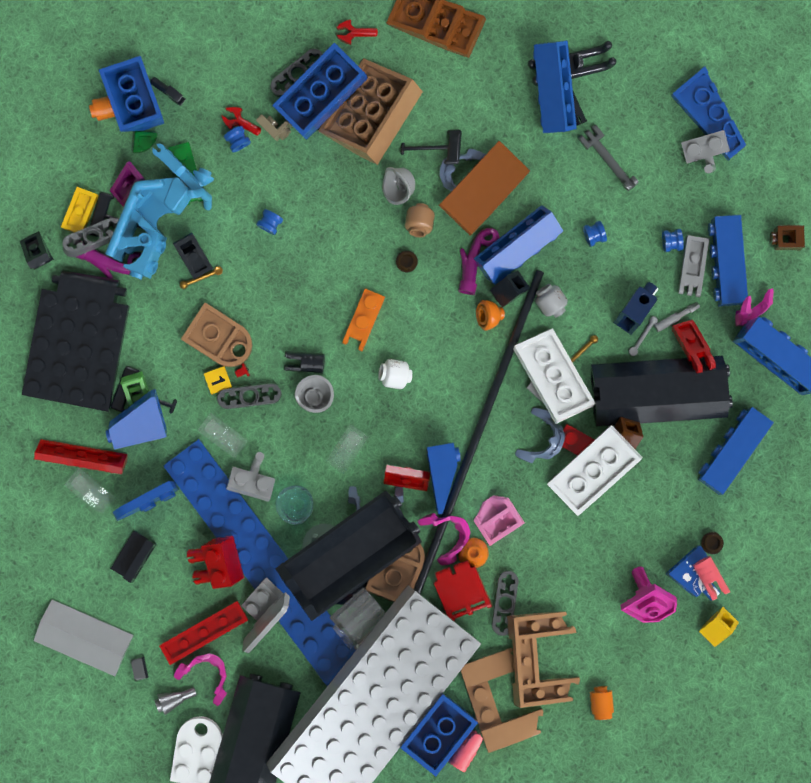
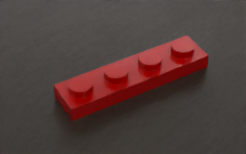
M40 439L34 452L35 460L116 474L123 473L128 454L43 439Z
M236 601L164 642L159 647L169 665L249 619L239 601Z

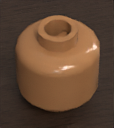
M418 203L407 210L405 228L410 235L421 238L431 233L435 218L433 210L423 203Z

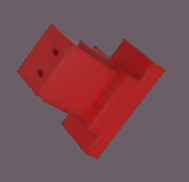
M245 363L242 364L243 367L235 371L237 378L243 375L250 376L249 369Z

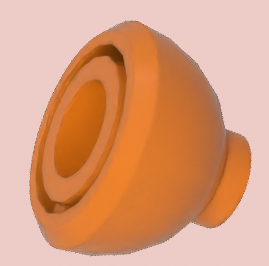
M481 300L477 305V322L484 331L493 329L505 317L504 309L498 307L492 301Z
M469 538L467 544L458 553L460 562L469 560L471 566L476 565L477 568L483 566L489 556L487 545L479 538Z

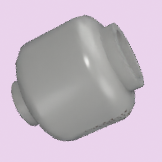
M547 284L537 291L535 302L545 316L554 315L556 318L566 311L564 307L567 305L568 300L559 286Z

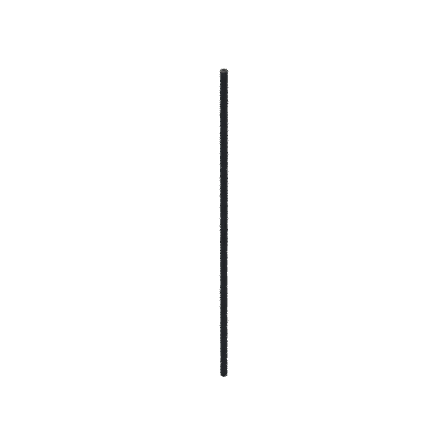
M536 270L530 289L527 292L441 518L451 516L513 356V348L518 343L543 278L544 272ZM449 521L440 523L434 533L414 590L420 595Z

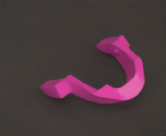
M773 288L768 289L763 301L752 309L751 296L746 297L741 311H736L735 325L744 326L748 320L757 318L766 312L773 304Z
M431 513L419 519L418 524L420 526L430 524L437 526L442 522L452 521L455 523L456 530L460 533L459 540L453 549L437 558L440 565L453 564L457 560L456 554L462 550L469 540V525L463 518L456 516L438 518L435 513Z
M214 654L196 656L188 665L180 663L174 674V678L180 680L185 674L187 675L193 666L201 662H210L218 668L220 683L214 692L216 695L213 703L219 706L227 695V692L223 690L226 680L224 662Z

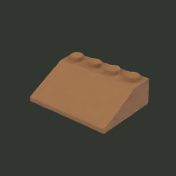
M363 58L359 67L365 72L368 79L321 125L318 131L356 155L378 165L423 91L413 79Z

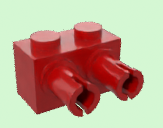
M233 536L214 538L199 549H189L187 551V557H193L188 559L189 563L205 561L207 566L206 570H195L193 572L192 578H199L193 581L196 585L211 582L212 589L231 587L244 579Z

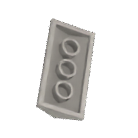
M51 600L40 621L34 641L116 676L134 635L55 600Z

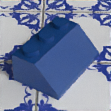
M141 56L99 69L121 132L144 131L165 124Z

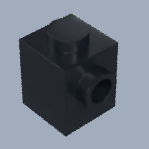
M517 270L502 279L490 291L503 308L523 295L530 287Z

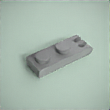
M686 236L678 294H683L684 286H688L687 295H692L694 287L696 288L695 297L701 296L709 245L708 238Z

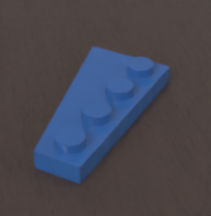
M703 67L671 96L705 135L725 130L730 151L722 154L729 161L746 144L735 122L729 116L728 109L725 103L722 102L714 82L712 83L706 67Z

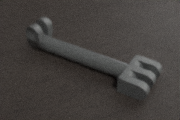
M593 125L591 128L596 135L594 136L587 130L584 133L589 140L587 141L582 135L578 137V140L586 150L593 146L623 183L624 188L630 191L639 183L635 176L631 178L627 176L599 141L605 135L597 125Z

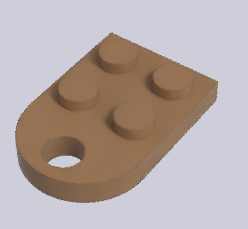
M207 303L203 304L181 338L185 343L225 367H236L243 364L249 358L253 347L251 336L243 326ZM237 345H243L246 349L245 354L241 357H237L233 353V349Z
M421 544L371 578L365 591L395 602L408 585L414 589L425 560Z

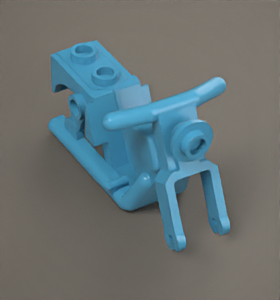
M157 144L161 149L160 152L154 148L152 149L153 154L163 161L178 177L137 181L133 184L105 252L106 255L113 257V259L123 262L126 253L133 254L134 252L143 251L135 262L124 264L123 266L130 271V276L142 280L143 276L151 279L158 268L159 257L166 248L167 237L158 230V219L168 213L180 215L191 198L200 197L203 199L205 210L212 208V196L203 188V186L214 181V178L211 177L212 173L199 168L198 171L193 170L192 174L162 144ZM138 224L147 232L133 237Z

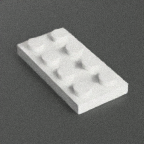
M553 328L514 346L513 350L555 424L595 405L594 399Z
M611 425L551 479L547 485L579 516L643 457Z

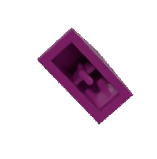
M129 161L125 164L110 192L124 207L133 184L145 179Z

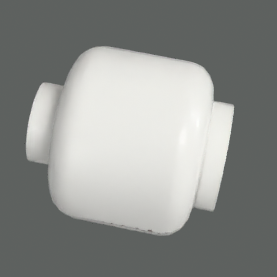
M388 359L380 365L378 378L385 387L403 389L412 380V370H409L408 363L405 361Z

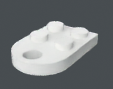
M199 716L187 720L182 725L177 734L170 781L178 783L210 782L222 740V732L216 722L210 718ZM198 723L205 724L208 729L207 733L199 734L195 729Z

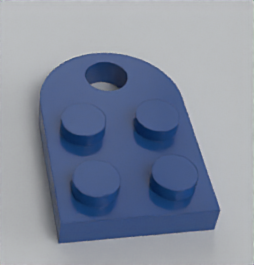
M168 481L124 504L112 513L118 521L138 511L147 512L156 507L155 502L159 500L165 502L175 497V492L179 488L174 481Z

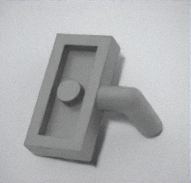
M725 130L681 142L686 163L704 159L706 163L704 171L706 173H712L716 169L713 156L730 151Z
M262 452L256 453L250 471L232 467L226 490L269 502L275 479L258 474L264 454Z

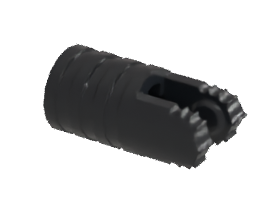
M285 351L286 358L301 360V364L289 363L284 365L285 371L324 373L325 354Z

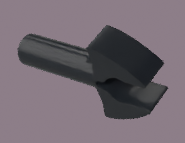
M156 77L151 79V85L167 95L175 104L181 106L186 100L171 85H166Z

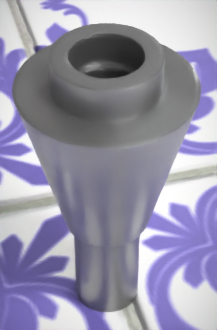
M193 687L183 692L157 694L158 699L154 701L158 712H163L166 715L183 703L184 700L195 697L197 694Z

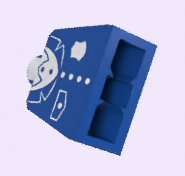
M697 545L665 574L693 597H697L703 592L712 601L693 567L696 562L708 557L703 548ZM712 582L711 584L718 596L721 592Z

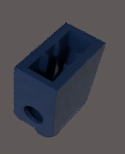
M647 282L644 288L639 286L613 323L632 335L658 300L654 296L658 288L650 282Z

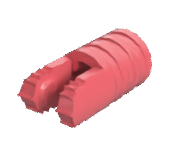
M711 556L705 557L693 565L712 601L717 599V593L711 584L714 581H717L724 594L730 593Z
M472 730L448 762L462 772H466L483 741L481 735L476 730Z

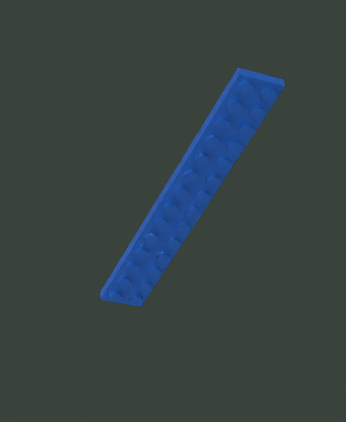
M198 439L163 465L216 538L234 537L243 574L254 589L267 577L280 591L286 592L290 596L288 609L279 622L326 686H328L356 649L328 611H325L313 621L310 620L275 569L288 560V557L241 494L226 490L229 478Z

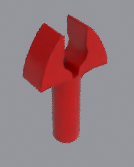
M351 20L344 21L336 27L337 30H348L349 33L347 35L336 36L340 41L351 45V40L354 37H376L378 35L377 28H354L351 25Z
M226 108V111L234 114L236 120H228L222 116L229 130H232L235 126H242L245 130L256 136L261 133L260 127L241 117L242 108Z

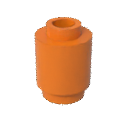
M108 96L92 100V105H89L92 118L96 117L98 121L115 117Z
M607 686L594 687V691L590 692L591 712L594 714V719H612V713H614L612 690H608Z

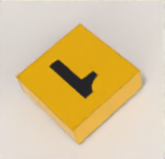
M225 366L204 373L211 395L224 389L232 388Z

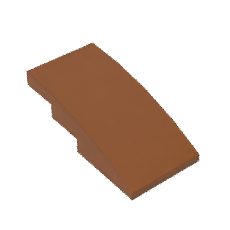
M396 0L386 23L393 28L437 47L469 58L486 18L483 15L465 10L461 5L445 0Z
M498 141L446 196L439 206L471 236L525 178L530 170L507 147Z

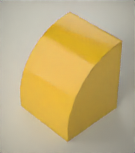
M722 607L702 626L699 632L716 647L734 632L739 622Z

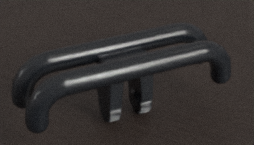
M605 41L600 46L569 53L571 79L613 68L617 63L614 57L609 58V60L603 63L583 67L584 58L597 56L609 51L612 48V43ZM534 59L528 61V67L532 70H536ZM534 76L532 78L533 85L538 86L536 76Z

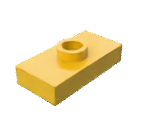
M76 187L61 228L73 233L86 228L99 197L98 194Z

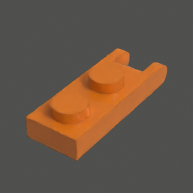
M368 289L364 290L343 339V344L346 345L348 343L349 337L361 341L358 350L363 352L385 296Z

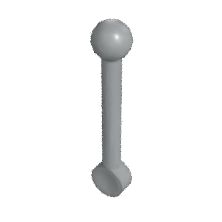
M655 316L649 319L650 323L635 346L629 349L631 356L637 355V349L652 326L658 322Z

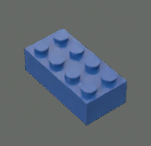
M334 42L272 106L307 140L368 77Z
M757 317L748 320L732 342L800 395L811 394V357L807 355L808 351L801 345L797 344L796 346L790 341V336L785 332H778L772 327L773 323L767 318Z

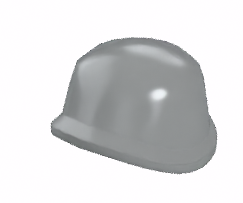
M386 168L382 188L388 202L394 205L403 204L414 193L415 179L408 169Z
M311 375L304 378L295 389L296 402L308 412H323L333 402V387L326 378L320 375Z

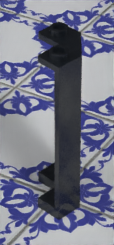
M723 355L713 356L716 368L711 370L706 365L704 357L699 358L703 367V372L701 373L695 372L688 358L591 364L590 380L595 401L593 415L596 427L615 425L620 417L640 422V424L728 418L729 408L733 406L732 396L729 395V364H725Z
M385 490L275 568L311 621L422 543L418 535L421 532L414 521L410 523L404 517L400 509L403 505L396 495L392 497Z
M250 673L249 677L240 675L209 783H276L277 777L270 772L266 763L290 733L301 692L294 690L293 685L280 682V685H275L262 681L263 676Z

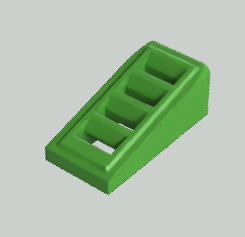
M143 372L121 378V385L129 407L134 404V401L139 400L149 392ZM138 382L140 383V384H137V385H134V386L129 387V385H131V384H135V383H138ZM139 390L143 391V393H139L136 395L131 394L132 392H136Z

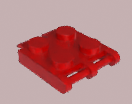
M469 560L454 565L456 573H452L450 567L435 572L437 580L434 581V585L447 616L453 621L466 614L470 616L474 614V611L484 607H492L476 565L471 566ZM481 601H485V603H482V604H480V605L471 607V605H474V604L479 603V602H481ZM466 608V610L453 615V612Z

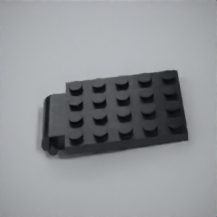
M63 269L60 275L53 274L52 283L58 284L57 291L41 290L22 395L109 412L130 308L129 305L117 303L118 296L126 297L127 288L120 287V280Z

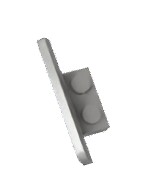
M267 577L241 605L257 621L253 629L243 640L242 651L246 653L252 651L286 613L289 606L290 596L286 592L280 591Z

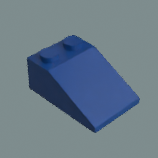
M454 443L426 448L437 515H441L444 512L456 472L457 462L461 460L459 447L454 448Z

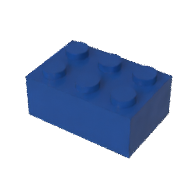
M442 693L400 748L436 777L475 728L478 721Z

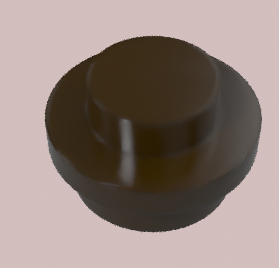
M402 251L398 254L396 265L400 271L409 273L417 267L418 259L413 252Z
M716 532L706 533L701 539V547L708 554H717L723 548V538Z

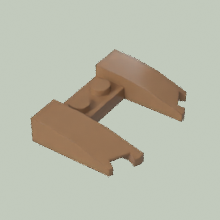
M565 611L507 616L509 639H512L515 683H512L514 706L524 708L573 701L572 697L567 696L570 684L575 683L579 685L580 677L539 680L536 638L576 633L574 626L567 627L562 618V616L567 615Z
M512 648L467 662L461 669V674L488 753L541 733V730H537L538 716H543V709L501 722L488 681L514 671V657L511 654Z

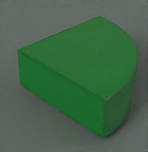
M135 131L133 153H142L147 151L148 148L150 149L151 145L155 143L158 134Z

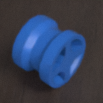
M242 126L236 127L224 135L225 140L230 143V149L233 153L247 147L251 143L249 137L244 135L245 130Z
M264 209L262 212L263 217L257 221L256 225L266 232L276 235V228L278 224L283 222V218Z
M601 221L595 222L592 226H583V232L589 247L594 246L599 241L602 243L607 241L606 232Z
M676 229L674 232L662 231L664 252H670L672 249L677 251L683 250L684 242L681 229Z

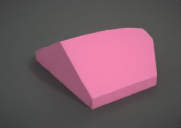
M495 495L482 503L477 516L474 518L476 526L489 546L525 523L509 498Z

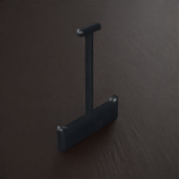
M448 130V145L405 147V143H401L400 154L404 155V151L448 149L447 159L444 161V164H459L462 131Z
M100 192L90 226L104 221L105 218H116L119 220L117 217L107 215L110 202L115 198L113 195ZM94 233L89 234V235H92V236H95V237H98V238H99V236H98L97 234H94Z
M126 366L121 378L140 371ZM120 379L111 403V409L123 412L127 399ZM136 391V392H132L131 394L136 395V394H139L140 392H137V391ZM160 399L159 402L161 405L170 407L169 413L172 414L177 400L174 399L172 404Z

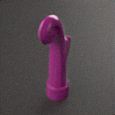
M485 228L479 231L473 239L468 256L463 248L460 249L462 280L459 283L458 292L475 295L478 265L474 258L480 254L481 244L489 247L499 239L500 235L496 229ZM487 235L493 236L490 241L484 239Z
M96 249L76 257L93 264L107 278L113 279L109 270L126 275L130 274V271L123 267V263ZM134 252L130 254L127 264L133 263V260L139 258L142 253Z

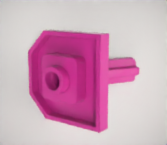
M642 566L632 570L633 578L639 590L635 591L636 595L620 605L621 611L643 623L660 622L676 612V596L656 584H651Z

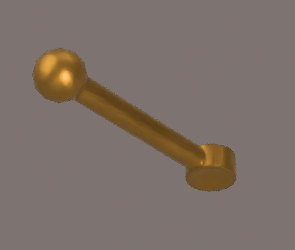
M217 266L213 271L203 274L196 279L183 280L179 284L180 288L186 289L190 284L215 274L221 275L223 269Z
M592 335L590 341L571 358L572 363L592 344L598 342L596 335Z

